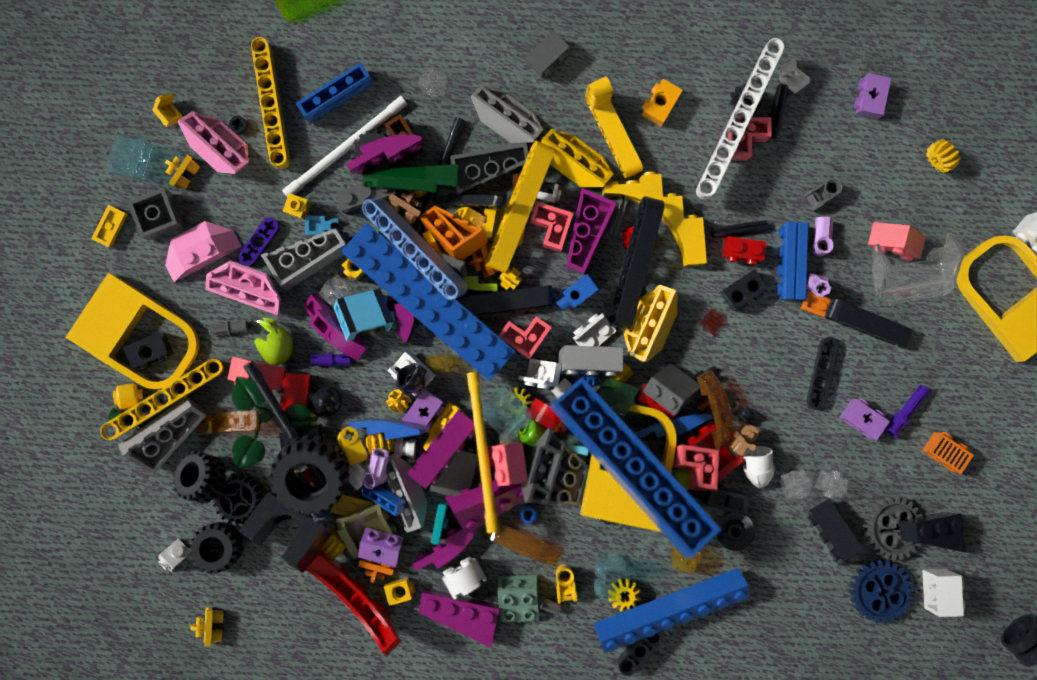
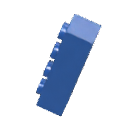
M362 483V495L394 516L404 512L406 501L380 485L368 489Z

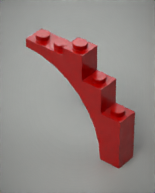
M320 550L306 571L326 585L349 607L371 634L381 652L388 656L401 643V640L390 622L392 618L387 609L370 597L363 584L349 576L341 562L328 557Z

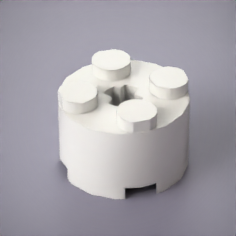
M468 556L460 561L461 565L453 568L451 566L443 571L444 576L442 580L453 599H457V594L462 593L464 596L479 587L480 580L483 582L487 580L476 558L472 559Z

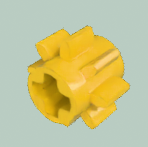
M515 267L512 270L508 268L499 277L502 281L500 286L506 291L509 288L515 290L522 281L519 277L521 272Z
M399 389L393 390L388 396L389 400H386L392 412L397 411L398 413L405 412L409 408V403L412 402L410 397Z

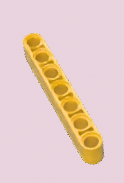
M257 37L252 41L251 49L269 160L277 169L284 170L290 164V156L273 50L265 38ZM261 46H266L263 51H258ZM264 64H269L266 70H261ZM272 82L270 88L264 89L266 83ZM269 101H275L272 107H267ZM273 119H278L276 125L270 126V122ZM280 137V143L273 145L274 139ZM284 156L281 163H276L277 157Z
M538 141L533 143L487 256L486 266L503 273L508 269L553 158L554 148Z
M211 359L105 423L100 429L101 436L106 440L120 438L220 376L224 372L225 366L223 362ZM214 362L220 366L217 373L210 371V365ZM196 373H200L203 377L202 381L198 384L193 380V376ZM180 383L185 385V392L183 394H179L176 390L177 385ZM162 394L168 396V402L164 405L159 401V397ZM145 404L151 407V412L148 415L142 412ZM127 415H131L134 419L131 426L125 423ZM110 426H114L116 429L114 436L108 434Z

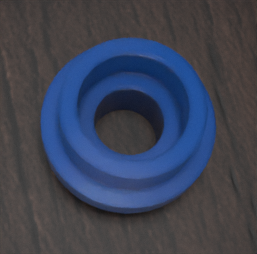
M525 505L520 509L519 517L523 523L532 524L538 519V510L533 505ZM526 511L533 513L530 518L525 516Z

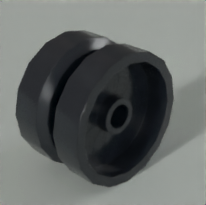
M1031 614L1015 619L1001 636L1003 646L1010 653H1014V656L1025 666L1037 665V618Z

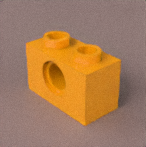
M662 79L660 84L656 82L651 91L653 94L651 100L646 99L641 108L644 110L642 116L661 127L683 90L665 79ZM656 99H662L665 105H658Z

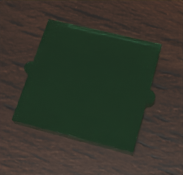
M607 377L602 387H599L598 395L614 412L626 417L631 405H634V399L639 389L612 377Z

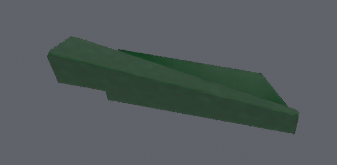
M458 165L365 170L363 172L362 186L437 193V185L457 187Z

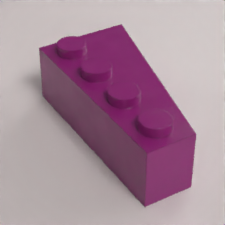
M581 188L580 200L566 265L569 270L585 276L616 212L617 203Z
M458 409L407 474L425 489L430 483L434 485L441 477L438 474L441 469H447L453 462L451 459L452 455L455 452L459 454L464 448L465 444L463 442L467 436L471 439L475 434L474 420Z
M496 478L492 482L497 516L525 501L521 483L497 486ZM479 483V487L470 491L468 488L461 490V494L453 497L451 494L445 497L465 534L476 530L486 523L482 483Z
M424 588L419 613L491 648L499 613V604L462 596L453 599L451 594Z

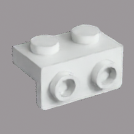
M530 359L527 376H519L518 380L525 381L524 385L534 387L538 383L537 387L549 389V386L557 387L562 364Z

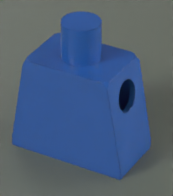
M586 274L563 291L565 296L557 301V304L562 311L571 305L575 308L601 289L591 275ZM575 291H578L580 294L577 299L573 297Z

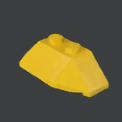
M551 129L541 140L543 144L554 148V155L550 165L578 186L604 187L612 177L613 172L610 170L605 158L575 135Z
M659 285L656 289L640 298L634 323L631 329H626L624 332L629 356L647 363L662 350L677 316L678 291Z

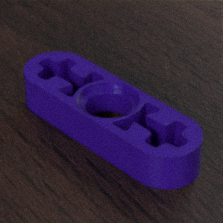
M268 217L262 221L239 253V261L243 265L253 266L256 264L261 254L264 253L280 230V224L277 220ZM274 222L273 226L275 227V229H270L266 233L270 235L269 238H267V236H265L264 234L260 233L261 231L266 232L268 230V227L266 225L268 223L272 224ZM256 238H264L265 242L262 247H256ZM250 246L255 250H258V253L253 251V253L251 254V258H253L251 261L247 260L245 262L246 258L244 257V255L250 254L252 252V250L249 249Z

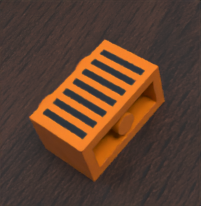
M934 432L922 452L951 472L962 474L974 455L968 451L969 448L964 444L955 443L952 440L953 437L946 432Z

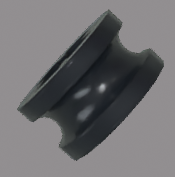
M234 116L229 122V127L235 134L240 135L247 131L248 123L243 117ZM237 121L243 124V127H239V130L234 126L235 123L238 124Z
M741 406L739 408L740 411L735 412V415L748 425L749 420H753L754 417Z

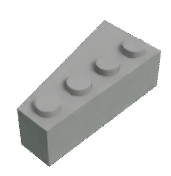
M335 228L312 236L308 240L295 242L294 245L276 249L277 251L261 254L280 287L288 291L342 256L343 253L341 251L347 245V242Z
M185 396L118 444L121 454L154 474L206 417V414L198 403Z

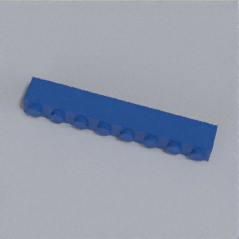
M736 568L593 624L604 653H607L627 644H633L645 637H651L658 632L669 630L679 624L687 623L697 617L708 615L715 610L724 609L728 605L742 602L750 597L749 586L739 568Z

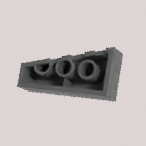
M527 143L450 156L451 164L458 165L457 195L523 167L528 157Z

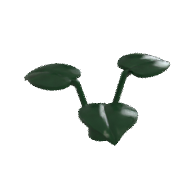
M236 377L232 392L233 404L242 411H250L255 406L258 419L253 439L248 435H241L233 444L232 458L235 465L241 468L255 465L264 458L265 446L256 439L261 423L268 422L275 415L268 404L264 403L265 399L251 379ZM292 404L284 410L299 435L308 432L318 420V415L302 404Z

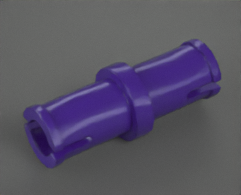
M329 352V354H311V366H329V368L340 365L351 366V357L346 354H333V352Z

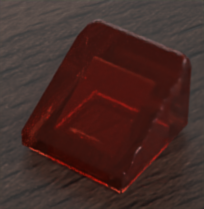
M711 308L698 324L711 335H714L725 320Z

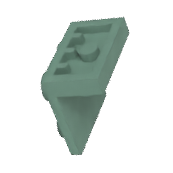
M537 575L498 577L497 592L500 621L502 623L539 621Z

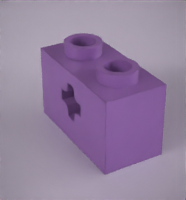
M868 73L859 81L858 90H860V94L854 103V108H856L855 115L872 119H879L884 115L891 78Z
M424 389L402 421L416 423L430 429L433 425L432 418L435 415L439 416L443 411L444 406L442 404L444 401L427 389ZM429 408L427 411L429 416L425 415L422 417L420 409Z
M861 398L859 400L851 399L839 418L870 440L877 441L890 421L885 419L886 415L877 409L875 411L872 410L867 401ZM863 415H866V418L868 419L867 421H864L865 418L862 417Z
M366 528L360 542L358 557L396 567L404 537Z

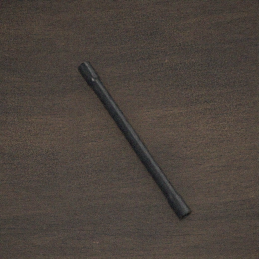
M455 117L438 165L449 164L450 156L453 154L466 121L464 119ZM427 192L420 211L421 214L432 208L437 193ZM417 219L414 230L420 236L424 226L421 219Z
M251 361L244 365L243 368L251 381L255 383L289 439L292 441V439L299 437L301 440V437L265 382L255 362ZM305 463L318 486L327 484L326 477L320 468L313 464Z

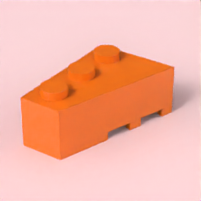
M437 206L432 207L419 216L424 229L431 233L441 248L450 257L463 261L488 243L483 228H477L469 224V221H462L456 218L454 214Z

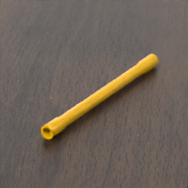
M479 372L467 373L472 401L487 533L498 532L499 525L495 510L480 394Z

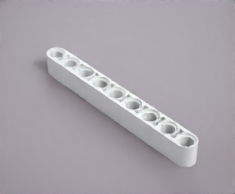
M778 38L769 40L762 50L696 188V194L700 199L706 200L711 198L721 182L784 50V44ZM769 47H774L777 53H772ZM761 64H766L769 70H763ZM752 82H758L761 88H755ZM744 99H750L752 101V105H746L744 103ZM735 116H741L744 119V123H738ZM728 133L734 134L735 137H736V140H735V141L729 140L728 137H727V134H728ZM721 150L725 151L727 158H721L718 152ZM710 168L718 169L719 175L713 176ZM702 186H709L711 192L708 194L704 193Z

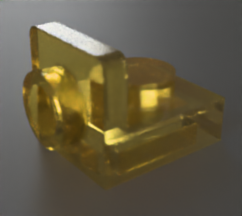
M449 353L425 356L426 367L434 374L451 372L450 368H454L452 356L449 357Z

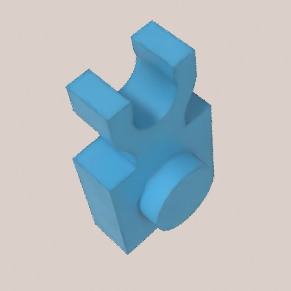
M305 215V235L315 236L332 230L331 225L339 223V220L331 219L325 221V216Z

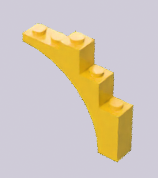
M646 172L639 178V183L636 180L627 181L626 184L608 182L602 188L603 197L620 198L622 195H625L624 198L639 204L644 196L664 201L665 208L662 221L669 227L676 238L681 251L683 266H701L707 263L703 217L697 218V215H687L684 219L682 196H676V193H669L663 197L661 174Z

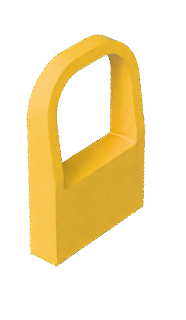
M997 236L982 242L961 260L956 273L957 285L963 296L1016 362H1024L1037 352V287L998 317L972 287L968 277L970 265L976 258L992 246L1002 244L1012 248L1037 278L1036 254L1023 241L1015 237Z
M112 273L106 275L66 336L67 339L141 386L150 389H162L184 376L195 360L199 350L198 334L188 321ZM148 307L181 327L186 333L189 342L188 351L171 377L160 382L148 379L116 358L117 353Z
M620 404L612 407L611 409L616 414L623 411L651 416L662 424L666 433L662 465L671 474L676 447V431L671 420L659 410L634 404ZM592 455L580 515L661 532L607 471L600 470V463Z

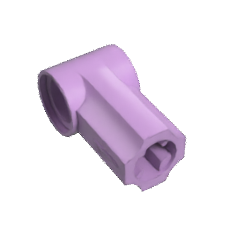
M817 217L815 219L814 242L811 246V251L815 256L822 257L833 249L832 232L834 219L830 217ZM819 243L825 245V251L819 248Z
M808 273L807 290L812 291L819 297L829 294L831 287L828 284V277Z
M375 448L372 450L368 470L362 474V482L368 489L374 488L388 479L386 467L389 452L385 449Z

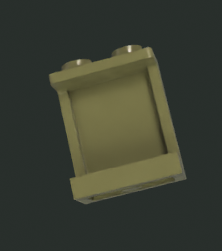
M376 503L336 519L337 532L353 559L358 558L360 542L366 528L396 535L395 533L398 532L395 522L390 521L389 512Z

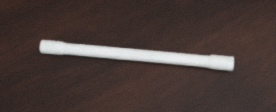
M402 96L398 97L379 115L301 177L282 190L287 197L289 193L297 194L306 184L348 152L352 146L354 147L355 144L353 142L355 139H360V134L364 136L368 130L372 133L390 117L408 105Z

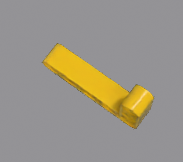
M605 76L587 85L585 99L587 104H590L589 108L595 120L598 121L597 124L604 138H607L606 142L612 154H615L614 158L621 172H624L622 173L624 178L627 179L643 171V166L610 101L613 88L609 79Z

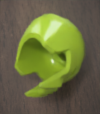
M262 318L264 320H257L269 332L266 340L261 337L254 340L260 355L270 365L277 366L285 363L293 352L291 335L287 330L278 326L274 319Z

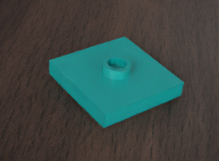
M442 500L438 504L431 539L432 544L438 545L442 538L443 528L447 529L449 517H446L448 508L446 500Z

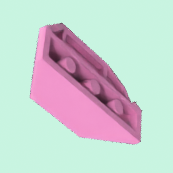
M192 111L178 120L189 146L217 172L235 174L249 164L248 145L220 119L200 115Z
M204 221L171 239L165 266L173 281L177 282L238 250L242 246L234 230Z
M229 261L206 275V290L275 315L279 314L281 299L268 274Z

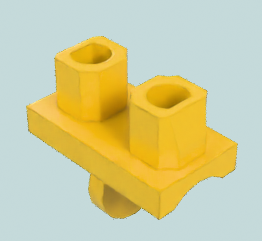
M188 154L180 167L177 166L181 160L178 157H175L172 162L165 161L169 165L166 173L171 175L174 169L177 170L169 182L173 187L176 185L185 190L191 182L182 176L185 169L195 175L200 168Z
M206 607L205 623H202L203 617L198 616L196 623L190 625V630L196 631L195 637H202V631L204 630L205 647H209L211 643L222 641V629H212V623H223V611L212 610V607Z

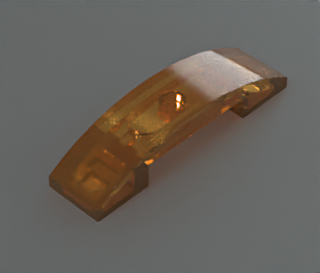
M709 370L698 376L697 379L701 394L708 395L716 424V429L712 431L715 447L719 450L731 442L733 418L726 392L712 370Z
M258 410L206 414V417L197 425V434L259 430Z
M499 521L498 532L487 533L486 530L484 537L499 545L553 567L562 550L557 546L531 537Z

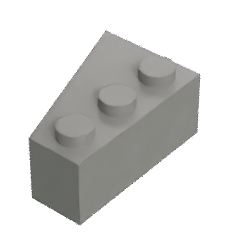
M565 345L558 352V363L562 364L560 374H586L587 376L605 374L607 377H615L623 371V348Z

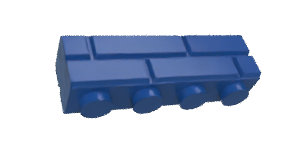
M360 62L353 69L347 70L322 86L321 89H317L298 101L296 105L308 123L311 124L374 83Z
M785 222L778 232L779 238L782 239L781 246L778 247V257H781V265L777 267V276H780V284H777L776 293L780 295L779 300L803 301L806 300L809 223Z

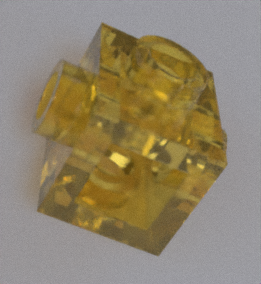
M676 547L673 548L670 563L675 571L694 575L696 566L701 561V553L698 551L692 558H685Z

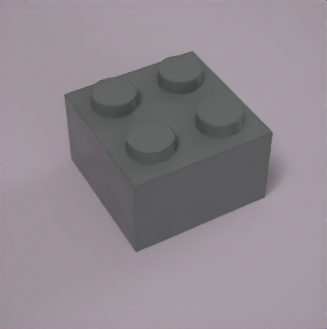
M165 188L128 201L140 237L150 241L185 227L172 192Z

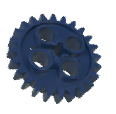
M876 559V564L869 560V566L861 564L862 571L856 569L859 575L851 576L855 583H849V585L854 590H850L848 593L854 595L850 601L856 603L854 609L860 610L859 614L861 616H865L869 621L873 619V622L877 624L879 620L886 624L887 619L893 623L894 616L901 619L900 612L907 614L904 607H911L908 600H914V598L909 593L914 592V589L908 587L913 582L906 580L909 574L903 573L904 569L902 567H897V564L894 562L890 564L888 560H884L882 563L881 560ZM890 575L889 582L884 583V578ZM872 581L871 588L866 589V583ZM896 593V599L891 602V596ZM878 599V605L872 608L873 601Z

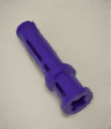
M919 385L899 412L894 413V418L884 431L898 439L900 437L899 433L905 426L910 424L909 419L928 396L930 390L923 385Z

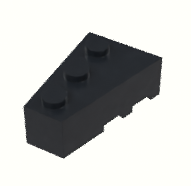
M830 498L808 511L809 516L807 518L810 524L816 527L820 539L826 544L838 566L864 550Z
M940 512L899 521L902 541L966 553L961 513Z

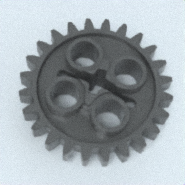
M893 496L885 497V500L879 499V505L872 504L874 510H867L870 517H864L868 521V524L863 525V527L868 528V531L863 533L869 536L866 542L872 543L870 549L876 550L875 554L882 555L883 558L903 560V556L910 557V552L916 553L914 546L921 547V545L902 541L900 527H896L899 526L901 513L903 514L901 520L923 515L916 513L919 508L914 507L913 502L906 501L905 498ZM881 529H892V531H890V530H884V531L879 532V530H881Z

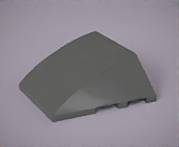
M548 428L532 447L526 466L528 482L521 483L525 503L581 505L589 466L576 453H572L565 446L566 443L563 440H559L553 434L554 431L551 428Z

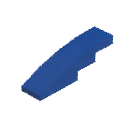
M690 414L673 417L670 420L675 428L676 435L679 436L713 417L711 414ZM659 421L633 432L638 439L652 432L656 438L666 434L664 427Z
M372 418L348 422L349 427L354 429L366 427L368 435L384 432L386 440L429 432L428 427L397 419Z

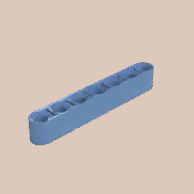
M374 198L363 203L362 211L364 215L444 297L452 300L467 292L466 282L383 198Z

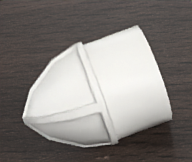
M757 446L754 451L749 449L743 456L746 460L743 470L750 482L761 489L768 485L774 475L773 450L764 446Z

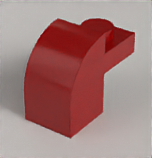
M535 398L526 415L545 427L551 428L554 432L563 435L568 427L552 411L549 405Z

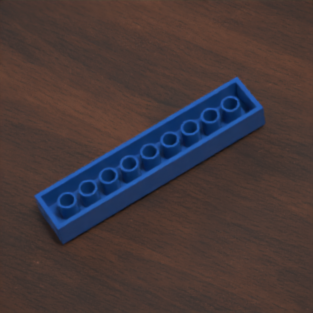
M367 222L341 251L488 381L496 375L515 353L510 346L456 299L450 300L444 297L395 246Z
M583 377L550 406L552 411L685 558H692L721 530Z

